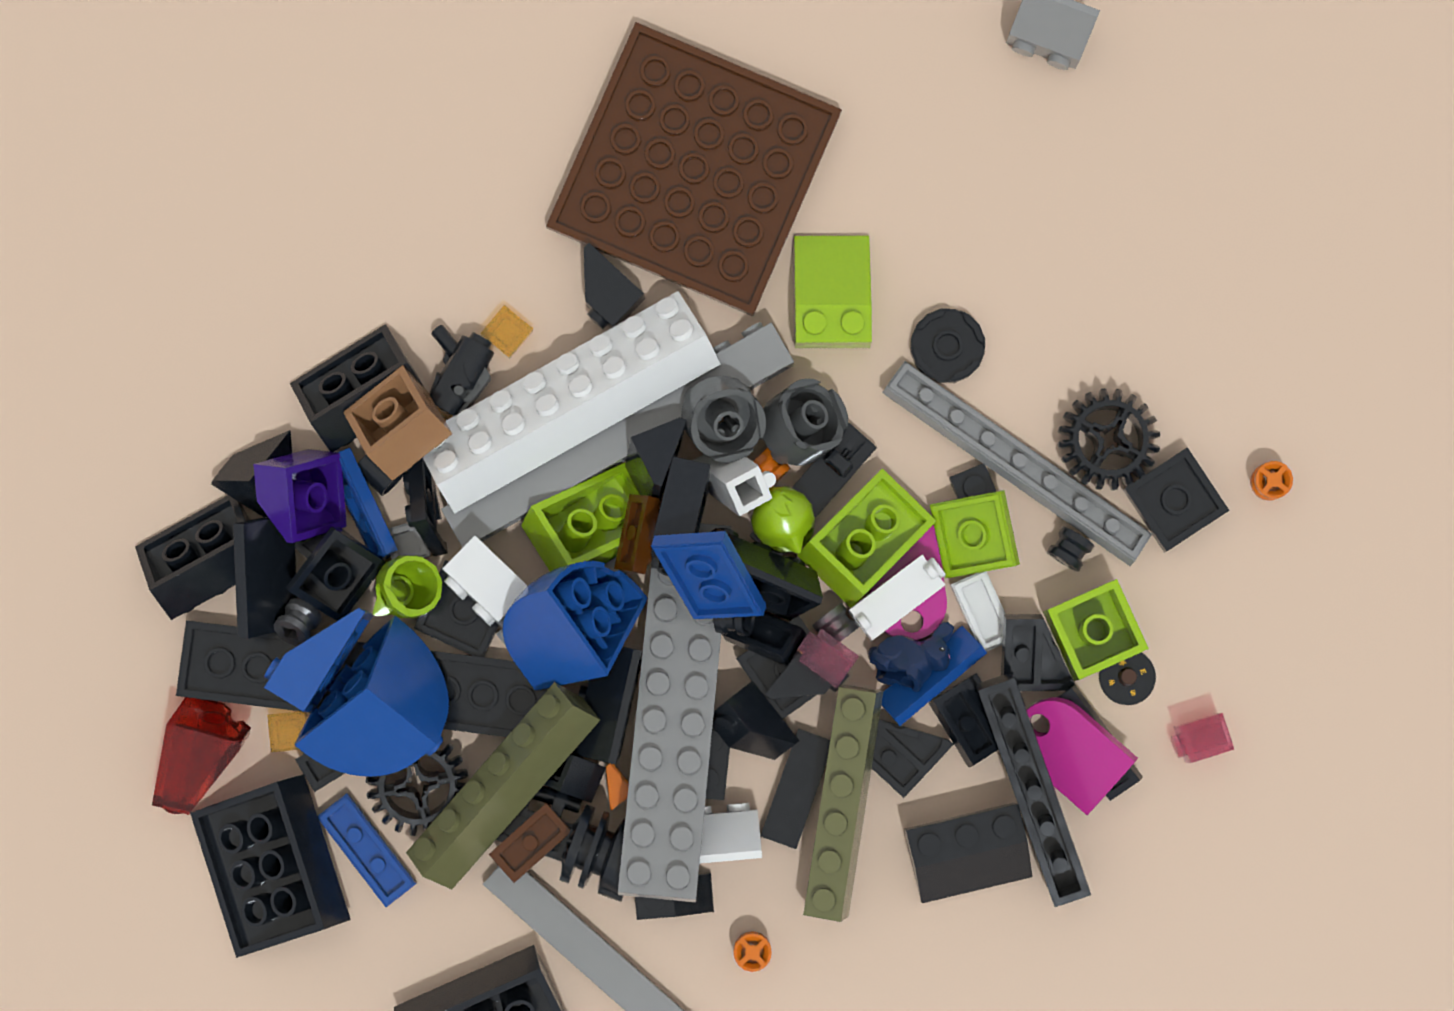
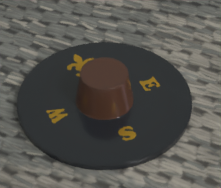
M1141 652L1099 671V682L1105 695L1113 702L1121 705H1134L1142 702L1151 694L1156 682V673L1150 659Z

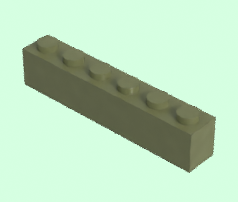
M555 682L406 852L422 877L451 890L457 885L600 721L599 717L583 697Z
M851 685L838 687L803 913L805 916L842 922L849 917L883 691Z

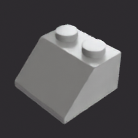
M1022 0L1006 43L1013 46V51L1023 56L1033 57L1036 54L1047 58V63L1055 68L1068 70L1071 67L1076 69L1100 10L1074 0Z

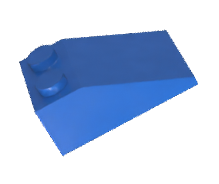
M357 608L284 654L281 659L276 657L264 675L268 679L264 688L301 711L312 712L323 699L327 688L339 673L372 619L373 614L367 610Z

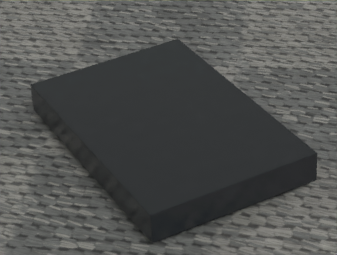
M269 517L233 523L238 638L250 639L274 633V623L279 616L285 615V607L290 599L297 598L296 595L286 589V586L296 574L295 543H287Z

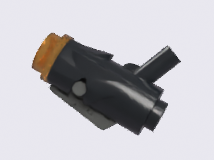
M440 325L433 330L431 335L446 352L443 359L445 367L441 373H436L429 394L446 421L473 406L476 399L491 381V375L487 367L494 352L489 349L492 342L472 332L469 338L462 335L457 343L443 325Z

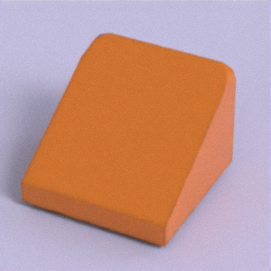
M610 763L606 766L610 809L612 811L627 799L629 782L616 764Z

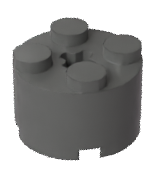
M728 376L710 377L690 387L685 393V400L681 411V418L686 419L685 431L695 446L706 456L718 462H735L749 456L754 451L753 447L758 443L759 439L761 438L762 440L766 430L765 412L755 396L739 379Z
M801 379L788 386L766 403L763 408L766 416V430L763 440L771 451L772 458L777 463H788L796 466L807 465L840 444L844 430L848 426V414L844 402L833 389L828 391L819 385L820 381L815 379Z

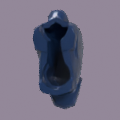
M943 622L937 627L931 638L922 642L905 635L887 637L878 646L871 647L868 650V658L870 660L869 663L874 664L877 668L876 679L883 684L892 685L897 683L912 688L914 692H919L924 682L931 676L933 670L944 671L948 668L950 649L946 643L952 637L954 626L949 622Z

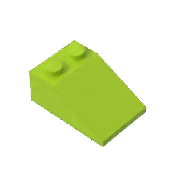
M794 236L795 348H870L872 343V302L869 236Z
M626 463L620 464L530 507L521 526L549 571L583 561H598L606 564L617 557L629 494L639 495L625 467Z
M882 468L805 545L797 556L810 569L817 571L818 577L852 608L935 524L936 520Z

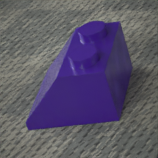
M307 449L253 464L257 502L287 543H295L325 534L332 526L347 527L343 474L339 460L340 453Z

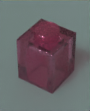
M823 629L820 630L817 636L810 631L797 649V651L803 654L798 662L835 689L859 658L856 653Z
M1223 713L1211 714L1174 726L1176 735L1171 736V742L1178 758L1183 757L1185 763H1193L1234 750Z

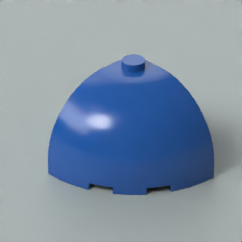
M583 561L559 567L542 575L528 585L512 603L503 621L504 642L513 661L535 691L550 688L554 682L559 685L605 677L608 676L648 598L640 587L620 570L614 572L605 567L603 562Z
M397 616L389 620L363 645L365 650L357 657L352 668L347 664L327 688L330 694L322 702L319 709H313L294 744L310 758L330 769L356 776L388 775L407 768L425 754L428 756L432 755L443 742L441 734L449 710L448 690L443 673L423 640Z

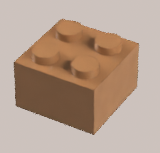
M403 365L343 412L366 455L392 481L453 434L428 391Z

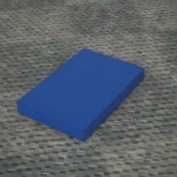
M726 531L654 536L651 547L693 619L764 616L766 603Z

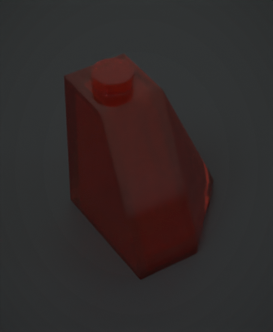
M185 697L166 724L152 806L163 808L171 814L183 813L189 815L240 751L250 735L251 727L244 721L236 722L231 718L232 710L225 703Z

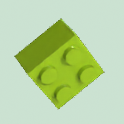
M1117 579L1043 611L1074 681L1081 680L1149 649Z

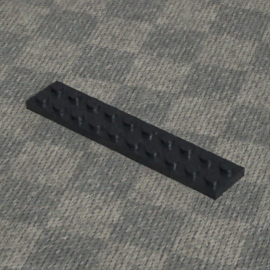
M186 620L176 696L301 711L264 688L268 682L264 675L272 661L276 657L281 659L284 654L297 646L287 643L276 632L245 639L238 638L237 627ZM364 642L356 643L340 671L346 664L352 668L357 657L365 650L363 649ZM431 651L443 673L448 690L449 710L443 728L446 730L507 737L549 689L535 691L514 661ZM328 690L324 695L323 699L321 700V702L319 703L317 709H319L322 702L330 694Z

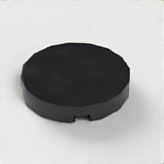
M941 308L928 313L916 325L911 337V356L916 368L938 383H957L968 378L979 368L985 354V337L980 325L969 314L956 309Z

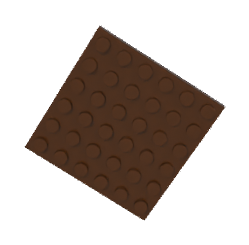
M635 22L546 228L584 245L590 243L600 252L750 316H754L842 113V109Z

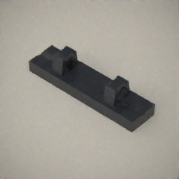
M848 423L847 429L844 430L843 439L840 444L818 458L792 487L804 494L810 501L815 518L877 449L871 441L850 423ZM826 463L833 465L840 473V476ZM754 531L749 535L755 542L762 543ZM772 550L773 553H776L780 556L784 555L783 553H778Z

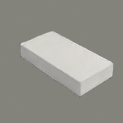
M987 571L976 573L951 584L952 591L973 637L983 646L986 652L1001 646L1005 611Z

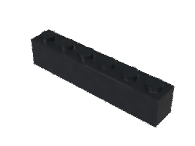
M1014 672L978 683L977 687L1054 907L1091 896L1089 884Z

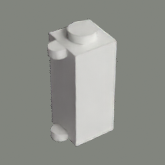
M703 454L693 460L711 464L708 493L738 516L772 499L769 488L776 483V476L770 471L761 472L759 466L747 457L735 462L723 463Z
M921 555L848 612L869 640L873 641L944 587L945 583L942 581V578L946 574L933 557L926 560Z

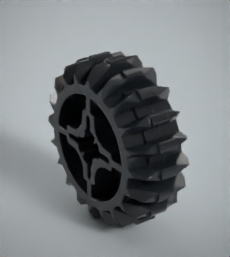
M1106 388L1099 391L1098 402L1091 392L1085 394L1087 407L1082 402L1076 400L1072 406L1078 415L1071 412H1066L1063 415L1064 420L1072 424L1071 427L1060 426L1058 428V433L1069 436V440L1059 441L1057 447L1059 449L1070 448L1071 452L1064 455L1061 461L1067 463L1074 459L1077 465L1072 467L1069 473L1074 476L1081 469L1086 473L1081 479V483L1084 485L1090 482L1092 476L1096 477V490L1103 488L1105 479H1108L1111 491L1118 489V478H1121L1126 487L1133 485L1130 473L1132 472L1139 479L1143 478L1146 474L1140 464L1150 468L1155 464V461L1147 456L1146 453L1154 454L1160 450L1159 446L1149 443V440L1160 437V431H1148L1147 426L1157 421L1155 416L1144 420L1141 414L1147 411L1148 406L1144 403L1137 410L1134 409L1132 405L1137 397L1133 394L1127 398L1125 403L1121 402L1123 394L1120 389L1114 392L1112 400H1109ZM1099 410H1113L1117 412L1109 425H1100L1096 422L1092 424L1085 420L1089 414ZM1127 418L1134 425L1138 435L1137 449L1124 436L1123 429ZM1117 424L1113 441L1117 443L1118 447L1115 448L1112 444L1100 455L1105 440L1100 436V432H1103L1105 435L1115 428ZM1080 430L1094 444V451L1090 461L1087 460L1080 448ZM1109 454H1117L1121 457L1126 456L1132 459L1126 467L1121 469L1106 470L1100 468L1102 462Z
M451 743L447 744L442 751L437 749L436 752L428 756L439 762L446 772L427 771L421 766L418 759L407 767V775L402 779L396 780L395 783L386 785L387 775L366 777L367 784L377 786V788L367 792V798H380V801L373 805L372 811L374 813H378L383 809L388 811L382 818L383 824H388L394 817L398 820L395 825L396 832H401L404 823L411 824L409 829L410 835L415 836L417 825L423 824L425 831L456 796V793L463 788L466 783L458 782V780L468 777L469 773L467 769L455 770V767L463 762V757L457 755L452 759L448 758L454 748ZM414 768L416 776L419 777L420 781L429 782V785H424L422 801L415 787L406 786L407 782H412ZM449 783L450 789L445 800L438 807L430 811L428 805L429 792L440 788L442 784ZM390 796H406L414 802L418 813L400 808Z

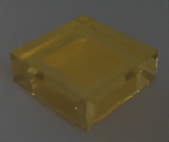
M504 305L480 334L492 342V345L510 359L534 329Z
M296 711L267 715L271 753L300 750L294 744L308 719L307 712Z

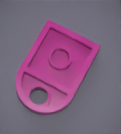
M934 525L868 591L869 594L921 555L926 560L933 557L942 568ZM945 586L912 610L919 613L922 617L923 624L919 631L914 633L905 631L900 619L884 632L891 637L905 635L915 640L922 639L933 633L945 617L947 609Z
M1059 697L1039 700L1031 705L1027 712L1030 720L1033 715L1041 714L1050 723L1048 732L1042 733L1035 729L1034 732L1052 783L1057 790L1088 816L1137 761L1138 757L1074 702Z

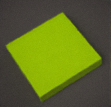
M1005 490L930 504L932 517L936 520L934 528L943 570L946 574L945 579L1014 567L1020 564Z

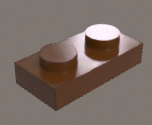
M629 494L614 569L646 574L647 566L652 559L651 545L660 511L661 499Z
M545 803L497 846L489 856L515 883L568 836L571 829L552 807Z

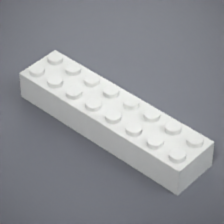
M679 291L446 420L453 434L438 447L426 454L423 459L436 485L455 514L721 364L706 333Z

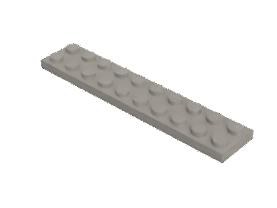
M701 523L699 533L710 532L715 528L731 529V526ZM651 568L618 895L696 902L721 633L715 631L713 618L693 619L669 576L659 573L654 568Z

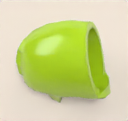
M789 486L770 487L769 491L772 499L752 510L751 523L753 531L763 544L768 545L775 552L783 554L794 552L800 554L802 548L814 535L815 517L812 504L804 494Z
M400 555L385 563L376 576L375 591L377 599L373 609V616L393 615L399 618L413 619L431 611L440 600L442 592V579L436 565L418 555Z

